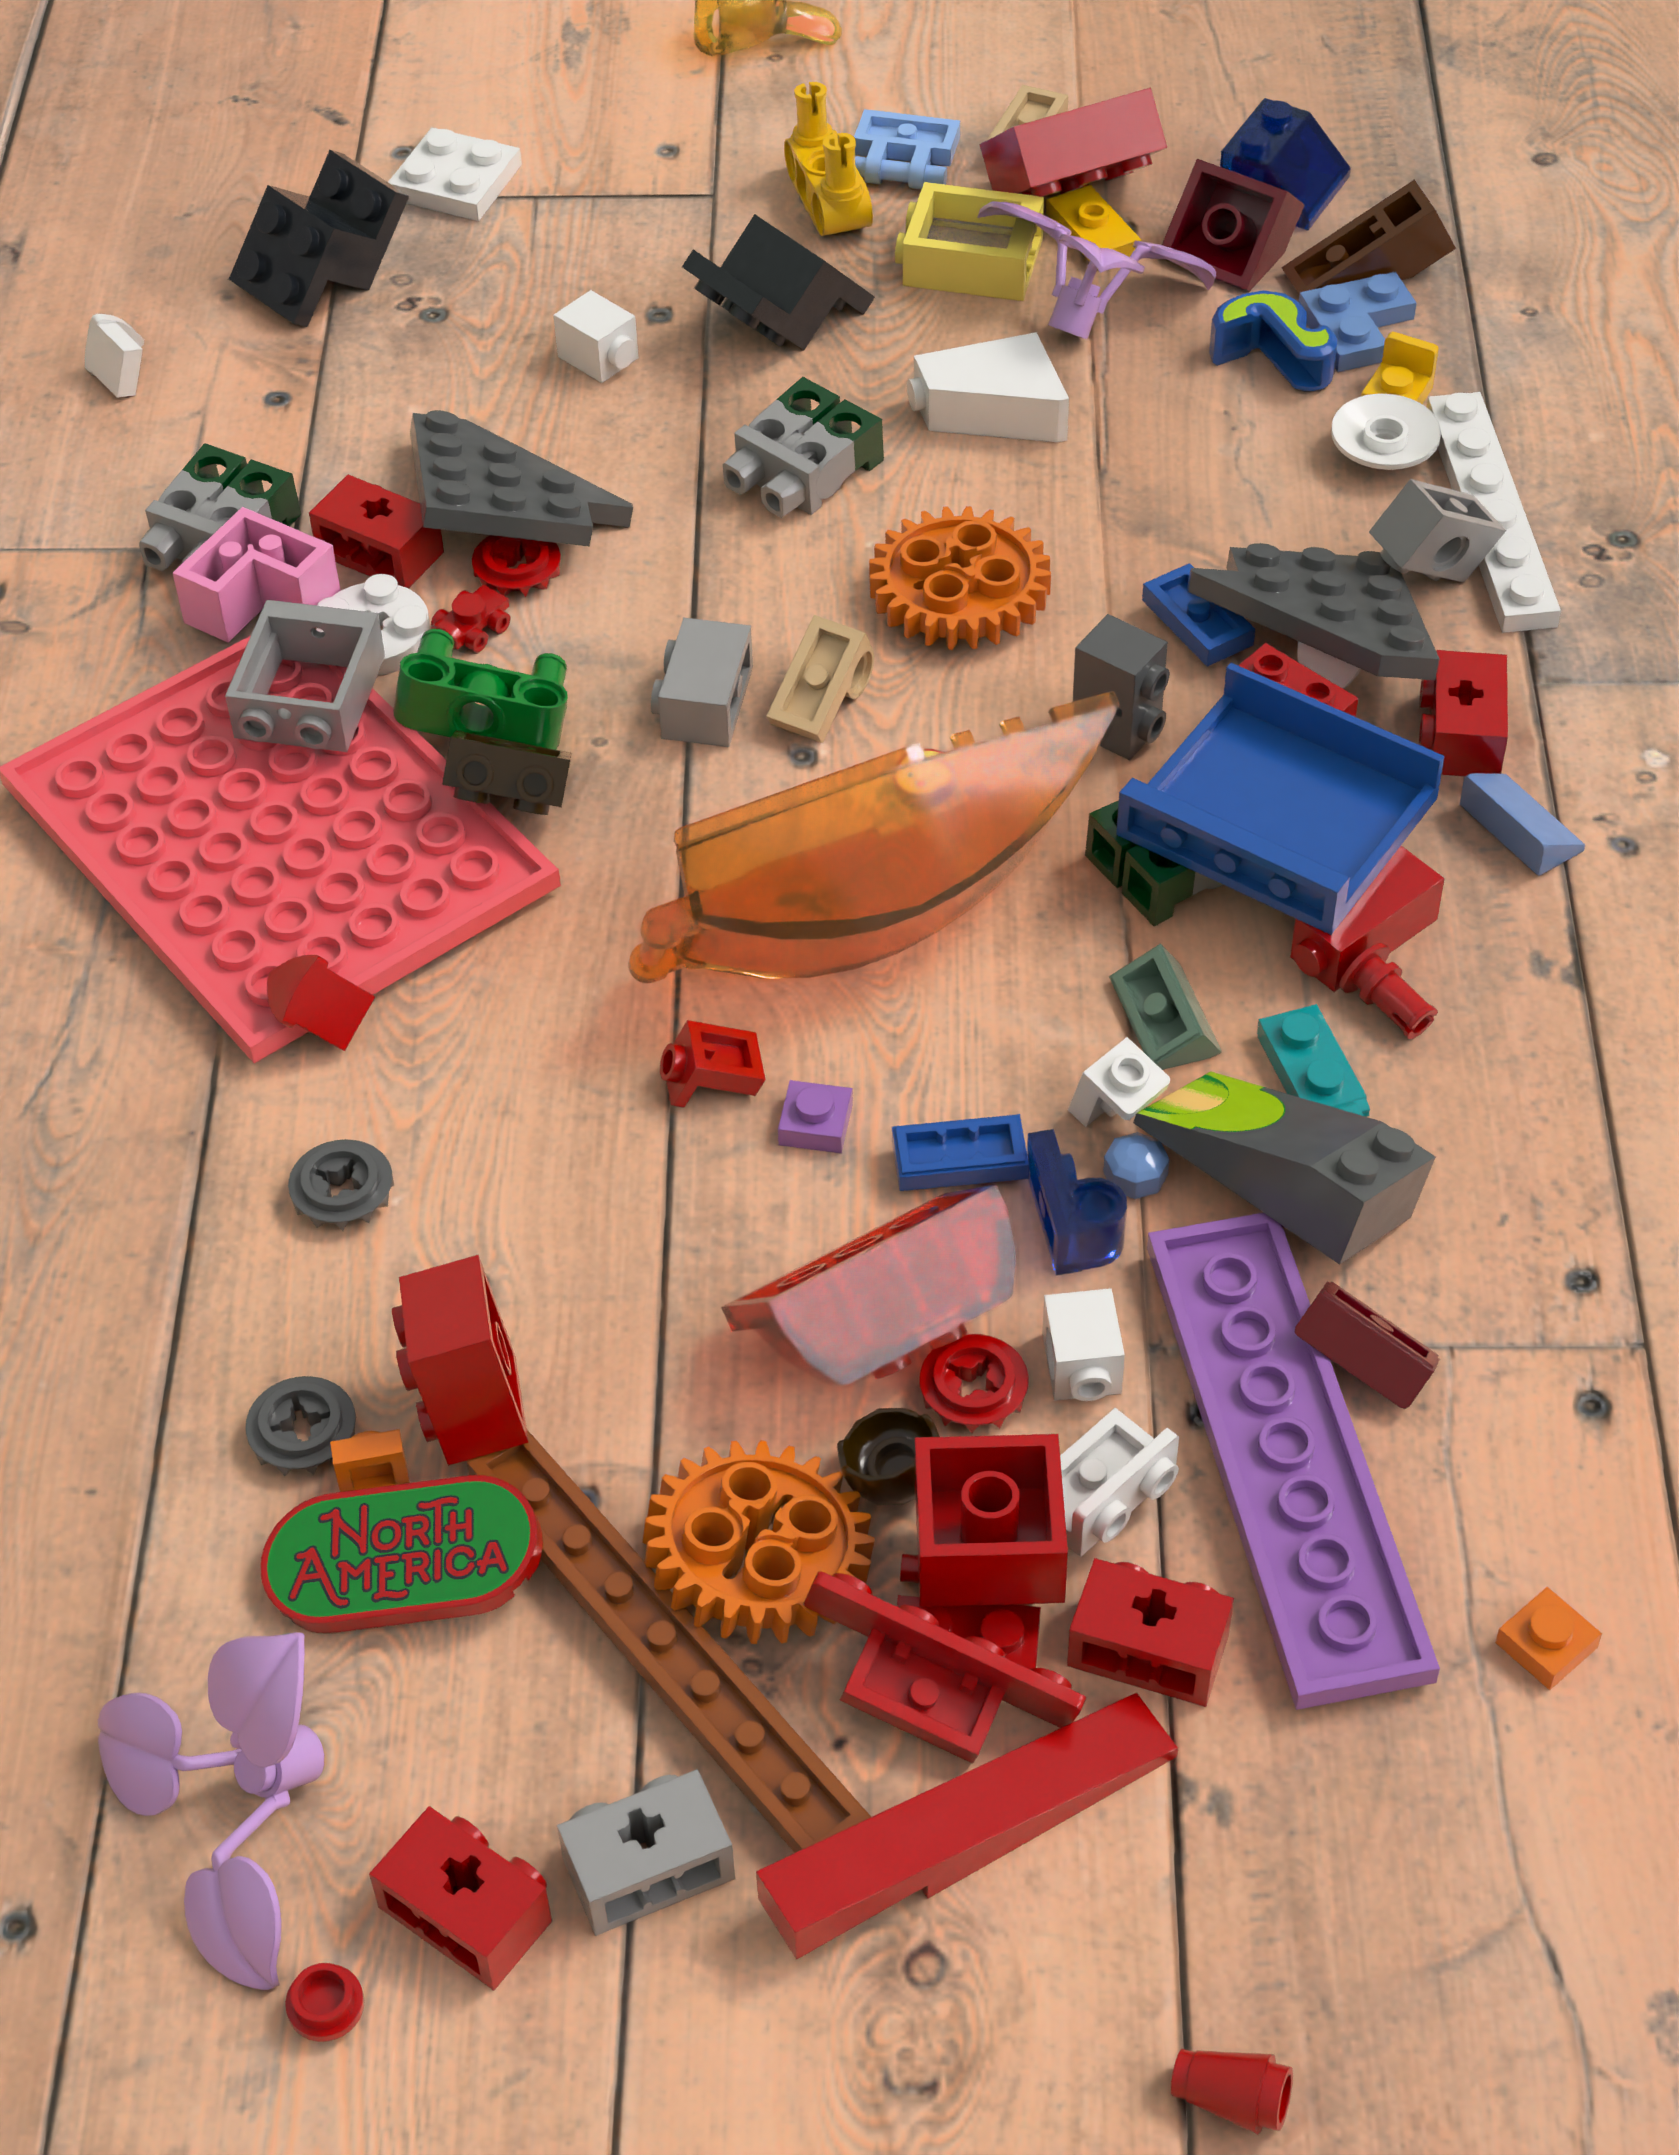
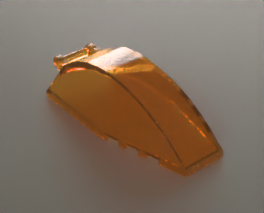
M1114 691L1052 707L1048 711L1053 721L1050 724L1025 730L1020 717L1007 719L999 724L1004 736L980 743L975 742L970 730L955 733L950 737L954 750L928 757L925 756L920 743L907 746L680 827L674 832V843L677 848L676 855L685 895L684 897L651 908L646 912L640 928L643 942L632 950L628 961L631 975L637 981L648 984L665 979L668 973L685 967L687 969H709L757 978H812L858 969L898 954L937 933L971 910L996 889L1022 863L1041 839L1092 761L1120 706Z

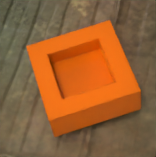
M400 1429L385 1432L365 1431L351 1438L330 1442L333 1466L340 1492L410 1483Z
M1546 1587L1499 1628L1495 1643L1547 1689L1551 1690L1598 1648L1602 1633L1549 1587Z

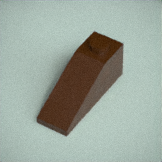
M1414 179L1281 268L1299 295L1300 292L1369 278L1378 274L1396 272L1401 280L1409 279L1455 250L1456 247L1435 208Z

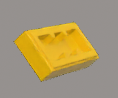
M1091 185L1049 198L1046 201V214L1049 218L1070 229L1072 236L1089 240L1099 248L1113 249L1130 257L1136 249L1133 247L1134 241H1141L1140 237Z

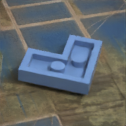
M1396 272L1378 274L1369 278L1337 285H1327L1323 288L1304 291L1299 294V302L1307 312L1309 328L1317 329L1321 325H1326L1337 337L1335 369L1337 372L1381 363L1385 338L1377 327L1414 320L1416 301Z

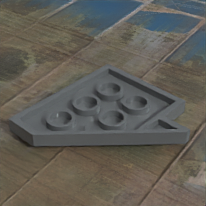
M433 410L427 414H412L410 437L423 527L589 547L593 530L592 523L630 527L633 512L632 503L466 419H460L450 412Z
M1254 543L1250 544L1247 548L1230 547L1227 570L1190 569L1187 587L1189 593L1375 676L1435 680L1440 660L1402 573L1387 564L1381 557L1380 552L1364 551L1359 553L1358 556L1338 555L1328 549L1309 547L1304 549L1303 552L1281 551L1269 544Z

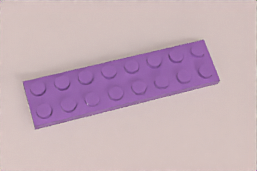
M1263 1212L1148 1233L1147 1250L1296 1710L1437 1683L1440 1667L1331 1361L1324 1354L1299 1338L1294 1332L1295 1326L1309 1308L1310 1302L1283 1226Z

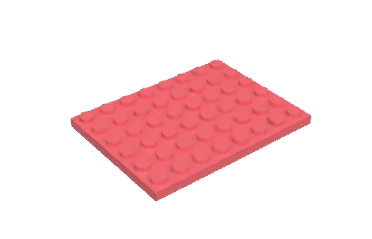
M249 636L0 766V778L3 786L255 1064L309 1032L296 1024L292 1028L281 1024L270 1009L267 996V977L273 969L282 963L302 955H318L328 961L327 968L374 995L560 887L561 884L559 869L490 802L489 804L476 803L453 797L455 787L442 785L446 759L416 730L407 728L397 722L393 714L394 708L373 688L347 752L234 738L225 695L251 637ZM282 659L267 695L333 703L347 667Z

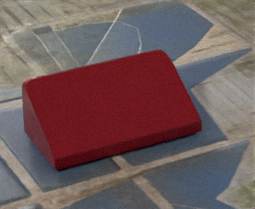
M1332 1281L1331 1283L1326 1282L1295 1326L1294 1332L1299 1338L1403 1409L1408 1408L1434 1373L1440 1360L1438 1354Z

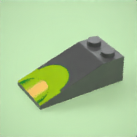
M1212 1071L1142 1109L1136 1114L1133 1122L1339 1265L1411 1218L1436 1156L1417 1145L1407 1133L1392 1128L1382 1121Z

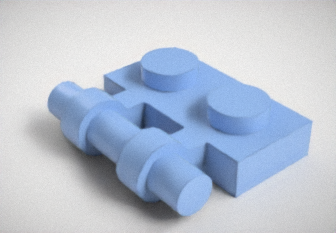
M864 109L854 135L856 140L855 155H860L855 156L856 168L860 175L865 178V183L881 184L883 180L905 182L908 183L909 188L921 190L924 182L946 185L948 171L947 167L943 166H951L960 140V120Z

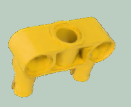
M809 82L808 95L806 94L804 83L796 86L794 94L797 108V125L793 128L791 138H787L784 141V156L789 177L805 209L821 236L872 226L873 211L868 188L855 165V138L848 133H837L827 123V89L824 84Z

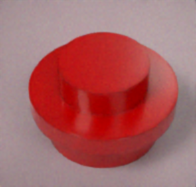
M332 1963L311 1965L304 1969L289 1987L285 2001L286 2013L291 2026L302 2037L317 2042L338 2039L350 2032L361 2018L364 2009V1994L361 1984L350 1970Z

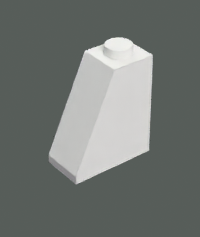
M1037 332L914 356V378L907 380V394L911 409L913 411L920 410L929 431L1047 442L1067 441L1069 397Z

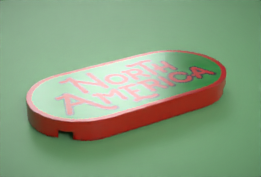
M467 1475L329 1493L304 1501L289 1511L276 1524L263 1549L260 1565L261 1579L268 1598L280 1610L283 1616L291 1619L297 1626L315 1633H338L484 1614L503 1606L515 1596L513 1591L521 1586L525 1578L527 1581L530 1580L541 1559L543 1536L539 1520L526 1497L510 1483L492 1476Z

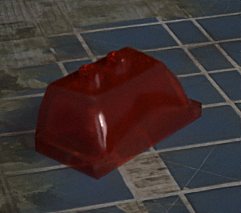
M997 1185L941 1194L722 1306L721 1309L731 1331L754 1329L782 1360L819 1382L829 1385L851 1384L871 1372L875 1379L889 1376L912 1363L909 1352L926 1343H929L931 1349H936L960 1339L968 1333L964 1323L1000 1305L1013 1295L1016 1250L1007 1207Z

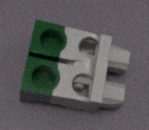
M802 377L761 412L749 426L743 425L734 433L736 452L723 464L724 484L739 495L746 493L757 484L761 487V499L766 509L780 518H783L796 507L812 515L822 507V499H827L834 495L844 480L857 469L862 467L871 471L884 460L882 419L846 399L840 403V396ZM811 399L819 403L817 408L811 410ZM852 421L861 426L854 433H852Z
M204 443L165 489L159 500H154L145 509L150 529L139 542L144 563L160 571L167 569L176 558L181 559L183 563L242 507L290 527L301 515L293 474L252 459L247 463L246 457ZM217 465H222L226 468L220 476ZM262 480L272 484L266 492H264Z
M1119 800L1089 813L1085 856L1116 888L1122 886L1121 893L1153 926L1173 917L1175 904L1206 888L1215 889L1223 885L1116 835Z

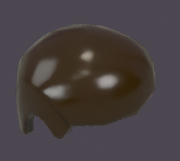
M878 1408L855 1421L844 1440H840L837 1443L840 1469L851 1489L858 1491L861 1497L876 1505H903L914 1500L915 1438L940 1437L931 1417L928 1414L919 1415L917 1412L907 1408Z

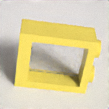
M924 182L918 201L909 203L906 215V233L899 232L896 241L895 263L903 264V286L1024 301L1043 239V230L1035 223L1019 217L1006 215L977 217L980 209L993 201L1018 204L1043 215L1044 197Z

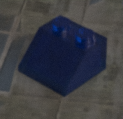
M1267 98L1260 102L1221 151L1220 167L1288 191L1302 202L1304 208L1296 227L1308 231L1348 180L1351 173V167L1309 111L1293 107L1284 101H1273Z

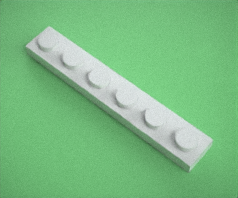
M1481 392L1429 396L1426 407L1436 416L1441 427L1438 451L1452 490L1474 495L1506 530L1479 564L1502 633L1557 628L1561 609Z

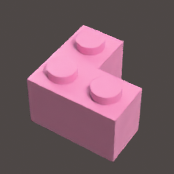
M244 507L238 510L173 572L184 623L228 643L262 611L266 600L317 606L321 600L332 597L341 591L332 544Z

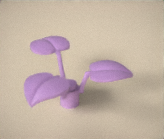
M997 201L989 202L980 209L977 217L1006 215L1023 218L1035 223L1056 240V284L1052 295L1058 297L1048 325L1087 339L1097 312L1104 313L1107 302L1131 271L1143 274L1145 267L1138 263L1140 259H1167L1178 264L1197 276L1204 283L1207 290L1212 287L1216 278L1215 269L1194 255L1163 245L1135 240L1133 247L1136 249L1128 257L1116 250L1099 248L1089 240L1072 236V231L1062 224L1018 204ZM1067 247L1079 250L1090 261L1083 280L1071 276L1068 286H1065ZM1097 268L1100 273L1109 269L1120 268L1098 298L1101 287L1092 284Z
M298 1632L274 1636H244L226 1642L213 1655L208 1672L209 1704L216 1721L225 1729L233 1732L230 1743L232 1747L237 1748L236 1750L197 1756L178 1754L182 1739V1728L177 1714L167 1703L158 1697L146 1693H129L110 1700L103 1706L98 1718V1728L100 1729L98 1744L107 1780L119 1801L136 1814L144 1816L157 1815L169 1809L175 1803L180 1785L178 1770L192 1771L234 1765L235 1777L240 1787L247 1793L265 1798V1801L213 1851L211 1856L213 1869H200L188 1877L184 1896L185 1917L190 1935L206 1961L228 1979L241 1985L261 1990L272 1989L280 1985L276 1968L281 1942L279 1900L269 1875L256 1862L242 1856L231 1859L230 1857L234 1850L275 1810L290 1804L288 1790L317 1780L324 1768V1751L318 1736L309 1727L298 1725L303 1696L305 1635Z

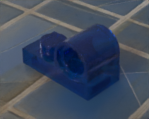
M1054 1129L1028 1133V1180L1056 1276L1081 1272L1085 1269L1102 1267L1112 1263L1121 1255L1125 1242L1127 1197L1123 1190L1114 1182L1103 1178L1077 1180L1073 1157L1071 1153L1061 1154Z

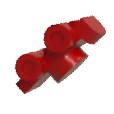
M484 584L473 593L463 590L453 600L452 611L448 612L445 609H439L434 614L431 621V629H441L448 632L453 637L454 649L458 650L465 644L467 648L478 653L485 648L488 642V634L482 631L484 627L487 626L498 634L505 632L508 628L511 617L504 611L510 607L509 598Z

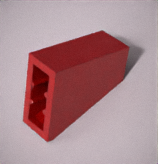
M1400 846L1332 935L1295 918L1290 958L1296 962L1305 974L1317 978L1330 990L1336 992L1340 989L1341 977L1346 969L1362 952L1375 944L1384 943L1389 947L1391 953L1438 919L1445 878L1403 846Z

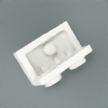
M1114 1408L1060 1455L1067 1546L1081 1557L1099 1540L1104 1543L1111 1541L1122 1531L1130 1518L1131 1512L1147 1497L1152 1500L1157 1499L1169 1489L1179 1470L1176 1465L1179 1436L1169 1428H1166L1156 1438H1153L1117 1408Z

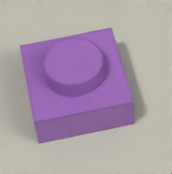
M790 1080L778 1127L779 1145L842 1153L853 1106V1088Z

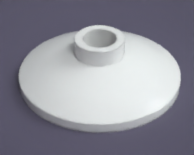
M1370 394L1347 402L1336 412L1332 421L1331 435L1338 450L1352 461L1371 468L1396 470L1418 465L1430 458L1439 446L1441 427L1436 416L1426 406L1413 399L1394 394Z

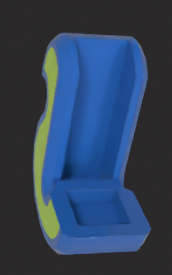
M1262 290L1239 295L1227 300L1217 308L1211 323L1209 354L1212 362L1218 366L1245 357L1251 350L1259 348L1295 389L1310 392L1321 390L1332 382L1338 341L1336 335L1326 325H1321L1317 329L1306 328L1307 312L1300 302L1284 293Z

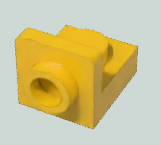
M1390 332L1384 342L1382 362L1362 391L1361 396L1394 394L1423 404L1434 385L1439 351L1438 346L1397 332Z

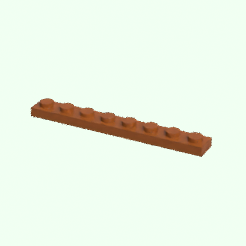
M528 1430L529 1443L477 1457L467 1462L469 1475H486L502 1479L516 1487L526 1497L539 1520L542 1530L543 1548L541 1561L794 1853L871 1817L702 1626L696 1627L693 1625L694 1616L686 1607L676 1611L671 1608L673 1593L670 1589H655L654 1571L649 1567H645L644 1560Z

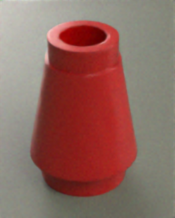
M1181 2049L1173 2069L1171 2095L1185 2099L1188 2103L1257 2135L1261 2133L1263 2128L1280 2131L1284 2125L1290 2104L1293 2068L1276 2063L1274 2054L1201 2050L1195 2052Z

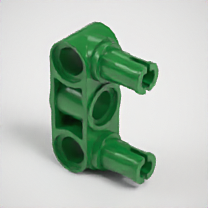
M430 629L422 635L417 653L409 654L401 660L393 714L397 722L403 726L450 738L457 730L545 748H558L568 700L567 691L563 687L567 665L560 656L553 653L541 654L535 659L531 675L497 668L490 664H478L451 658L454 648L453 637L441 629Z

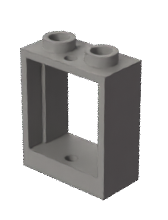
M266 600L225 695L234 738L347 752L385 657L378 613ZM314 627L320 628L324 632H319ZM282 659L347 667L333 703L267 694Z

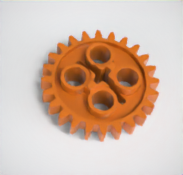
M946 506L943 507L942 517L936 519L927 511H922L920 524L917 525L908 519L901 520V533L887 530L885 532V544H875V558L869 560L870 598L876 599L877 614L887 613V625L890 628L904 624V637L911 638L919 632L925 633L926 646L932 645L940 637L946 638V645L949 650L955 648L959 639H966L972 649H977L979 638L985 636L997 645L1000 644V631L1004 630L1017 637L1020 635V622L1033 625L1036 622V610L1045 611L1046 597L1051 592L1050 556L1043 555L1044 543L1042 540L1031 541V528L1026 527L1014 531L1015 518L1011 516L997 523L994 521V510L989 509L979 518L974 517L971 506H966L961 516H954L951 509Z
M760 1440L755 1455H746L737 1441H731L729 1457L721 1458L709 1446L704 1448L701 1467L693 1461L683 1458L680 1460L678 1477L667 1474L662 1477L660 1494L651 1495L648 1515L645 1518L642 1543L646 1544L647 1547L644 1563L645 1567L656 1569L655 1589L667 1590L673 1588L671 1608L674 1611L693 1604L696 1607L693 1625L696 1627L706 1624L714 1617L721 1620L720 1634L722 1638L727 1639L738 1625L746 1627L747 1636L751 1644H757L762 1628H771L776 1638L782 1644L787 1643L790 1625L796 1624L802 1632L811 1637L815 1635L818 1616L832 1624L837 1623L806 1608L803 1604L817 1572L822 1571L831 1576L835 1573H844L866 1584L875 1537L868 1535L871 1522L870 1513L857 1512L861 1497L858 1491L840 1493L843 1480L841 1472L832 1473L822 1478L818 1475L821 1458L815 1456L803 1465L795 1463V1447L790 1445L782 1452L779 1458L770 1456L767 1442ZM787 1502L783 1508L781 1506L776 1512L772 1531L768 1530L772 1522L773 1513L782 1503ZM745 1549L749 1550L745 1557L744 1567L740 1570L736 1577H734L733 1579H729L734 1572L736 1574L738 1570L741 1568Z

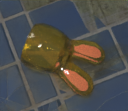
M695 0L693 37L697 48L709 56L725 55L751 48L781 33L801 36L826 45L836 43L842 34L839 21L830 11L803 2L785 0ZM718 9L719 34L716 38L713 34L712 21L714 11Z

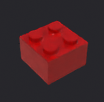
M479 1254L399 1277L402 1305L392 1308V1317L399 1342L404 1349L396 1351V1358L406 1390L410 1391L418 1388L422 1397V1401L416 1402V1408L426 1441H439L448 1466L529 1443L516 1356Z
M1059 1434L916 1437L915 1503L920 1607L1065 1603L1068 1548Z

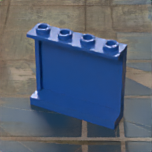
M1230 663L1226 667L1224 695L1149 783H1143L1132 777L1119 792L1116 835L1332 935L1437 800L1445 756L1262 675Z

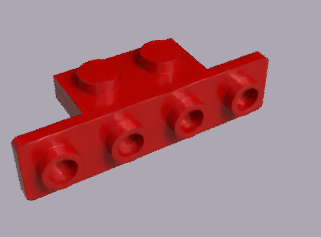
M818 1571L803 1603L806 1608L868 1637L840 1701L972 1764L980 1753L1001 1701L1062 1728L1074 1722L1086 1700L1084 1695L1072 1690L1071 1683L1062 1675L1045 1668H1033L1030 1670L1005 1658L1004 1651L989 1640L977 1636H967L964 1639L939 1627L938 1620L921 1608L907 1604L897 1607L873 1596L872 1590L867 1584L851 1575L835 1573L831 1576L825 1572Z

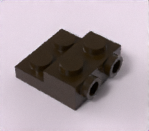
M456 730L450 738L442 785L455 787L453 797L461 800L489 804L490 795L493 794L514 798L513 809L548 815L550 805L562 808L572 753Z

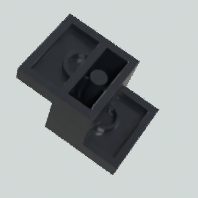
M329 149L310 197L267 185L229 280L293 324L308 327L328 280L370 290L409 199V195L345 154Z
M756 214L753 215L721 267L694 249L682 265V268L699 279L694 287L695 290L719 306L721 305V307L729 311L737 319L780 347L788 339L805 350L832 307L842 311L847 303L862 314H865L875 296L825 260Z

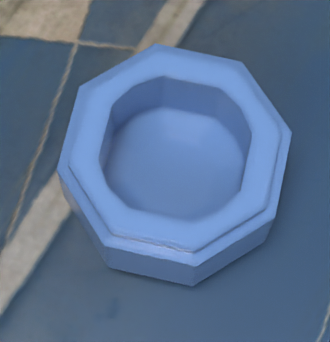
M1136 1132L1114 1138L1104 1156L1103 1172L1112 1191L1138 1199L1159 1192L1168 1176L1170 1159L1159 1140Z

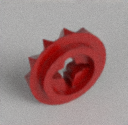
M489 535L477 545L473 552V574L480 579L482 585L484 584L491 589L497 588L500 594L507 596L512 591H520L526 597L530 588L534 587L545 590L547 589L549 579L559 576L561 553L555 542ZM525 556L526 563L519 564L515 569L508 568L514 567Z
M965 1334L949 1338L931 1350L922 1364L919 1386L923 1395L925 1409H933L938 1413L944 1426L952 1422L963 1424L973 1434L979 1425L992 1423L1000 1429L1007 1416L1013 1412H1021L1029 1387V1376L1022 1357L1009 1344L988 1335ZM987 1370L985 1389L987 1392L976 1389L970 1395L966 1394L965 1397H962V1380L972 1382L978 1376L982 1377Z

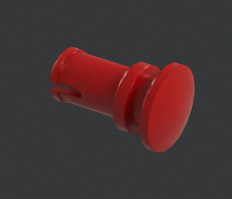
M1384 943L1375 944L1362 952L1346 969L1341 977L1340 988L1345 993H1351L1360 989L1359 997L1366 1005L1375 1004L1403 1031L1408 1039L1416 1038L1434 1021L1433 1017L1437 1015L1438 1011L1401 977L1402 969L1395 962L1386 963L1390 953L1389 947Z

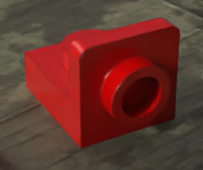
M687 1020L674 1043H669L665 1047L660 1061V1075L662 1080L667 1082L670 1104L676 1107L684 1108L697 1086L756 1096L766 1080L756 1032Z

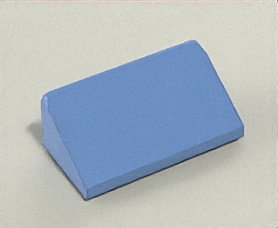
M1473 773L1464 778L1459 805L1538 876L1584 851L1585 844L1507 774Z

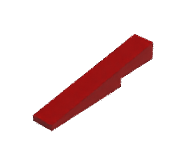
M1136 1692L756 1871L758 1900L797 1960L919 1890L923 1891L927 1899L1173 1760L1177 1757L1178 1747Z

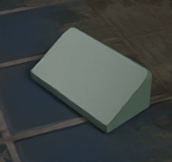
M1162 944L1157 945L1109 976L1143 1052L1162 1070L1209 1059L1222 1053L1183 968Z

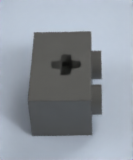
M1107 614L1075 647L1071 732L1128 760L1146 742L1153 743L1159 737L1166 722V712L1162 708L1164 690L1170 676L1169 669L1166 668L1168 642Z

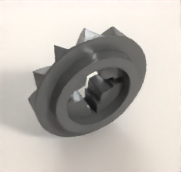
M348 1139L326 1142L306 1152L294 1165L288 1182L289 1194L297 1215L305 1214L308 1216L316 1228L327 1222L335 1223L342 1231L349 1221L361 1219L369 1223L372 1212L376 1208L388 1207L389 1191L394 1186L391 1165L385 1155L368 1143ZM352 1177L354 1190L343 1189L337 1196L334 1195L332 1197L330 1184L340 1186L346 1179Z
M313 1376L294 1377L274 1384L254 1401L246 1419V1436L261 1465L268 1463L274 1465L284 1476L292 1469H306L314 1475L319 1464L329 1459L333 1460L331 1441L347 1439L355 1435L357 1417L352 1400L337 1384ZM301 1410L303 1418H307L311 1426V1436L308 1437L307 1441L297 1439V1435L294 1432V1421L297 1420L295 1411Z

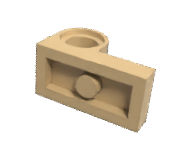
M813 615L766 717L771 725L823 743L844 697L853 700L857 699L865 690L874 666V651L866 633Z

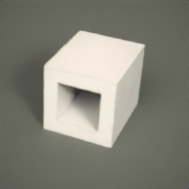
M588 291L553 315L558 357L600 383H603L639 358L635 316L594 291Z

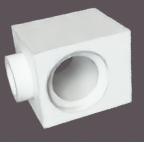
M1112 1288L1044 1295L1042 1335L1054 1401L1067 1399L1094 1401L1106 1395L1122 1394L1125 1354Z

